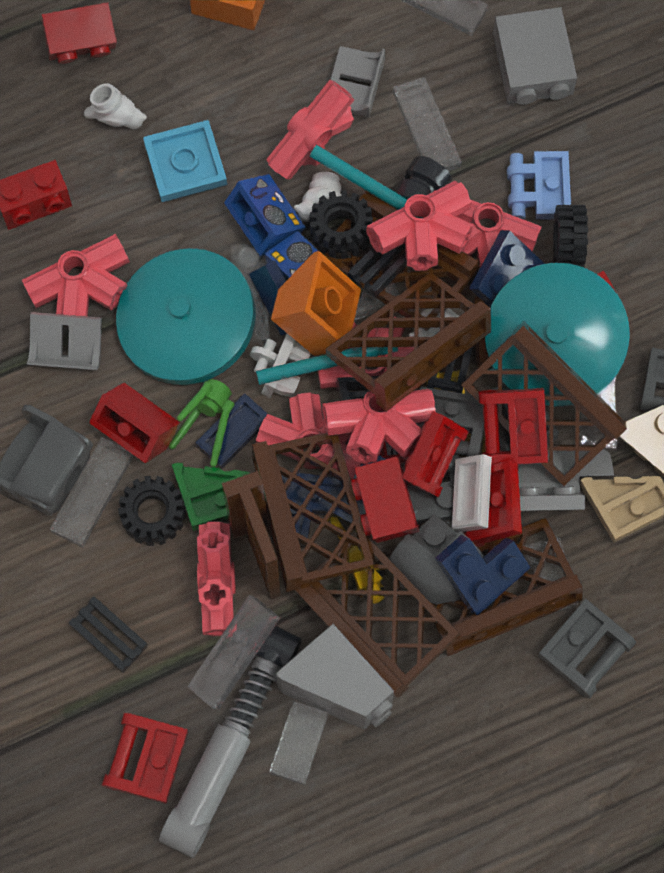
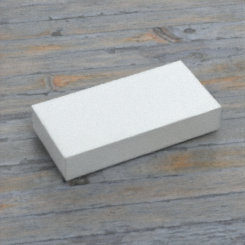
M481 454L455 459L452 529L454 531L465 532L488 528L492 461L490 456Z

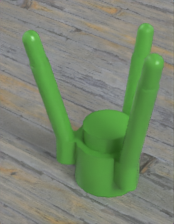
M214 379L204 382L200 391L177 416L178 421H183L190 414L170 442L169 448L171 450L176 448L201 412L210 417L221 413L210 461L211 467L217 466L229 414L235 405L234 402L229 400L232 393L225 384Z

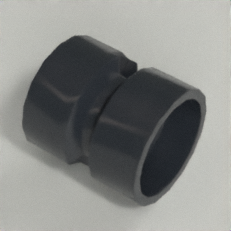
M416 156L406 170L405 179L399 181L394 192L406 199L417 194L428 195L450 184L452 177L449 171L437 161L424 156Z

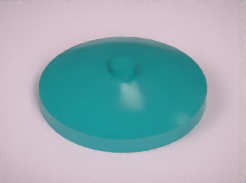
M187 248L170 251L144 264L128 281V286L123 290L117 306V334L127 356L136 367L149 377L174 385L201 383L220 375L230 368L246 350L253 335L256 321L255 300L249 284L242 273L226 258L202 249Z
M548 263L532 267L511 279L501 289L491 305V333L485 336L488 356L525 321L597 394L614 380L624 363L630 338L626 310L615 290L603 278L586 268L567 263ZM514 345L502 355V369H524V355ZM498 360L492 364L493 369H498ZM528 360V369H537ZM502 374V382L510 390L524 389V374ZM528 374V389L544 388V393L550 394V381L544 375ZM554 385V394H563ZM545 400V406H550V400ZM554 400V407L574 405L570 400Z

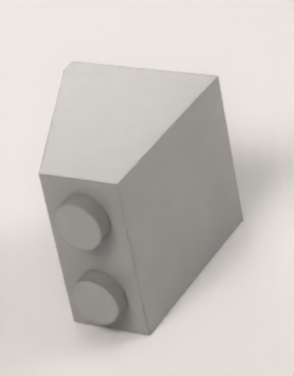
M334 624L276 673L277 686L283 694L365 730L370 724L378 727L392 713L390 709L393 707L394 690Z

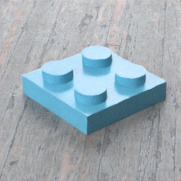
M209 120L143 137L161 202L227 185V178Z

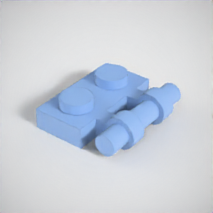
M534 151L533 164H523V155L521 153L510 155V166L507 167V179L511 182L508 207L512 209L513 216L524 220L526 218L525 208L535 207L536 219H554L556 205H571L568 151ZM534 179V192L524 191V180Z

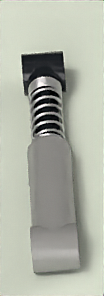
M269 622L266 624L253 651V656H255L256 660H254L252 665L253 671L248 672L250 678L244 681L245 688L239 690L241 696L234 700L236 706L230 708L231 716L225 718L223 725H217L177 807L172 810L162 829L159 842L191 858L196 856L208 833L210 822L251 742L248 739L249 734H251L249 728L254 727L252 724L254 718H259L256 714L259 708L263 709L261 704L264 699H268L266 694L268 690H272L270 687L272 682L277 681L276 673L296 656L302 642L301 637Z

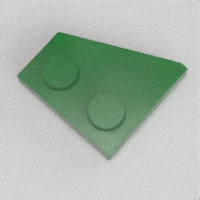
M183 463L172 464L193 531L198 530L199 525L206 524L207 522H223L228 520L222 483L250 474V472L240 470L223 471L220 468L205 466V469L184 467Z

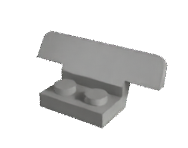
M603 449L565 486L541 463L518 464L521 511L585 510V495L580 493L579 476H614L610 453ZM553 451V464L563 474L575 464V451ZM579 451V459L588 451Z

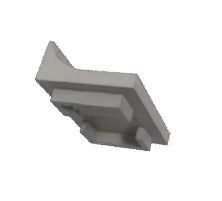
M340 46L331 80L344 87L355 99L350 105L352 114L370 117L385 62V49H382L380 52H365ZM343 77L347 79L369 83L371 85L365 86L357 83L340 80V78Z
M31 312L30 349L27 365L98 370L101 365L102 317ZM63 325L69 326L68 355H63Z

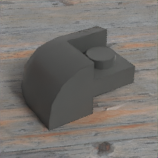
M434 514L419 529L420 532L415 533L413 536L407 534L390 556V560L431 603L442 604L450 601L454 603L461 599V597L434 558L461 534L466 535L461 531L455 532ZM475 546V548L477 549V551L479 552V554H480L481 557L483 558V557H484L483 554H482L481 551ZM386 570V575L394 581V575L389 570ZM399 581V587H401L404 591H408L407 588Z

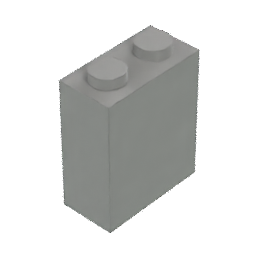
M561 7L495 17L493 37L508 104H529L535 100L545 98L558 100L574 93L577 75Z

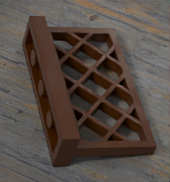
M367 191L359 198V201L364 198L367 201V207H371L373 222L397 211V209ZM347 218L336 231H348L354 227L355 223ZM437 244L438 264L433 266L434 270L431 267L425 271L408 272L406 266L403 269V273L398 274L390 283L405 282L407 290L410 288L409 281L420 280L432 272L438 278L449 277L457 282L452 288L461 293L465 288H470L476 277L478 261L464 252L459 254ZM402 248L390 262H395L404 253V249ZM329 250L323 254L347 277L348 272L351 270L349 267L353 268L364 257H353L351 251V258L346 259L329 257ZM381 255L373 264H375L383 255ZM380 271L378 273L379 276H375L369 283L373 285L383 275V271ZM432 287L430 292L420 294V299L441 298V294ZM384 289L376 298L384 304H388L399 295L392 296ZM441 308L433 309L427 317L419 314V318L440 317ZM400 309L397 311L406 318H415L414 309Z
M430 272L327 347L326 356L375 394L376 404L385 411H388L491 333V308L482 301L473 304ZM430 287L441 294V298L420 299V294ZM441 308L440 317L419 318L420 309ZM445 308H460L465 313L459 317H445ZM400 309H415V318H394V313ZM374 328H389L388 337H368V332ZM414 328V337H393V329ZM419 328H440V331L433 337H419ZM348 347H362V357H346L341 352ZM367 347H388V357H367ZM393 347H414V351L406 357H392ZM366 367H387V371L374 380L366 373Z
M525 321L461 384L479 402V390L473 383L482 374H498V390H502V374H524V389H528V374L544 375L550 381V394H545V400H550V420L546 419V425H550L549 445H547L549 459L548 463L541 464L563 486L614 438L617 439L627 430L626 422ZM512 345L524 355V369H502V355ZM498 360V369H488ZM528 360L537 369H528ZM554 385L563 394H554ZM554 400H570L575 405V420H553ZM498 404V422L509 432V419L502 413V404ZM580 411L589 420H579ZM553 425L575 426V445H553ZM579 426H596L604 436L595 445H579ZM553 451H575V464L565 474L553 464ZM579 451H588L579 459Z
M323 433L267 445V441L252 444V461L255 471L259 472L263 482L267 519L286 592L301 589L302 584L372 569L374 563L362 526L338 434L328 436V434ZM331 443L334 455L328 465L311 456L316 446ZM291 452L300 457L301 460L293 472H290L278 464L277 454ZM306 461L323 470L315 485L297 476ZM335 463H337V467H338V470H339V471H337L336 469L332 468ZM328 474L342 481L343 489L337 498L319 488ZM282 476L288 478L285 484L283 483ZM292 482L310 491L301 506L287 498L286 492ZM314 495L333 504L324 519L306 509ZM344 496H346L348 504L342 502ZM337 507L349 513L352 517V523L346 532L328 522ZM290 508L297 512L293 518ZM301 515L319 525L310 540L296 532L295 525ZM324 528L342 538L333 553L315 543ZM354 528L357 538L351 535ZM348 541L360 548L363 560L349 563L337 555L345 542ZM299 542L306 546L303 552H301ZM310 549L328 559L323 569L312 572L306 571L304 559ZM333 562L338 564V566L330 567Z
M255 471L222 483L228 522L233 537L247 535L270 599L272 600L281 596L278 560L265 528L268 526L263 482L259 472Z
M546 518L522 527V534L507 537L514 542L521 540L519 544L515 543L521 553L540 560L534 575L525 572L520 577L531 582L526 593L518 596L505 590L495 600L492 607L483 610L479 615L473 613V615L468 617L469 609L464 602L458 600L454 603L450 601L438 604L435 607L440 613L444 604L463 610L459 621L451 623L461 635L445 649L447 656L583 601V587L577 575H574ZM543 531L548 541L543 553L525 547L529 536ZM503 539L485 543L484 546L478 547L483 555L488 554ZM551 549H552V551H553L555 557L549 555V552H550ZM545 562L561 567L565 577L552 582L539 576ZM434 623L442 640L448 632L440 623Z
M356 532L352 534L355 538H357ZM366 536L373 563L375 562V556L383 563L374 564L372 569H368L367 590H348L349 574L342 575V590H327L320 581L302 584L301 589L295 591L329 627L332 624L337 627L394 690V696L399 698L409 688L408 685L461 634L373 541ZM346 541L337 556L343 557L345 561L349 562V551L355 545ZM326 559L316 570L323 569L328 559ZM333 562L330 567L338 566V564ZM374 570H389L394 575L393 591L374 590ZM399 581L408 591H399ZM333 595L342 596L341 604L334 598ZM348 596H367L366 616H351L347 612ZM373 596H393L392 617H373ZM399 596H414L419 601L418 617H398ZM424 607L433 617H424ZM358 622H366V631ZM372 622H392L391 643L375 642L372 638ZM398 622L418 623L417 644L397 643ZM424 623H440L448 632L438 644H423ZM382 648H391V658ZM397 649H417V664L407 674L397 665ZM423 649H431V650L423 657Z

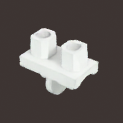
M289 334L284 338L278 355L273 352L277 343L271 339H267L264 347L254 346L250 352V357L257 362L254 372L266 369L267 366L283 365L287 361L291 363L308 359L311 355L308 350ZM294 376L266 383L261 394L271 398L273 392L292 398L300 377Z

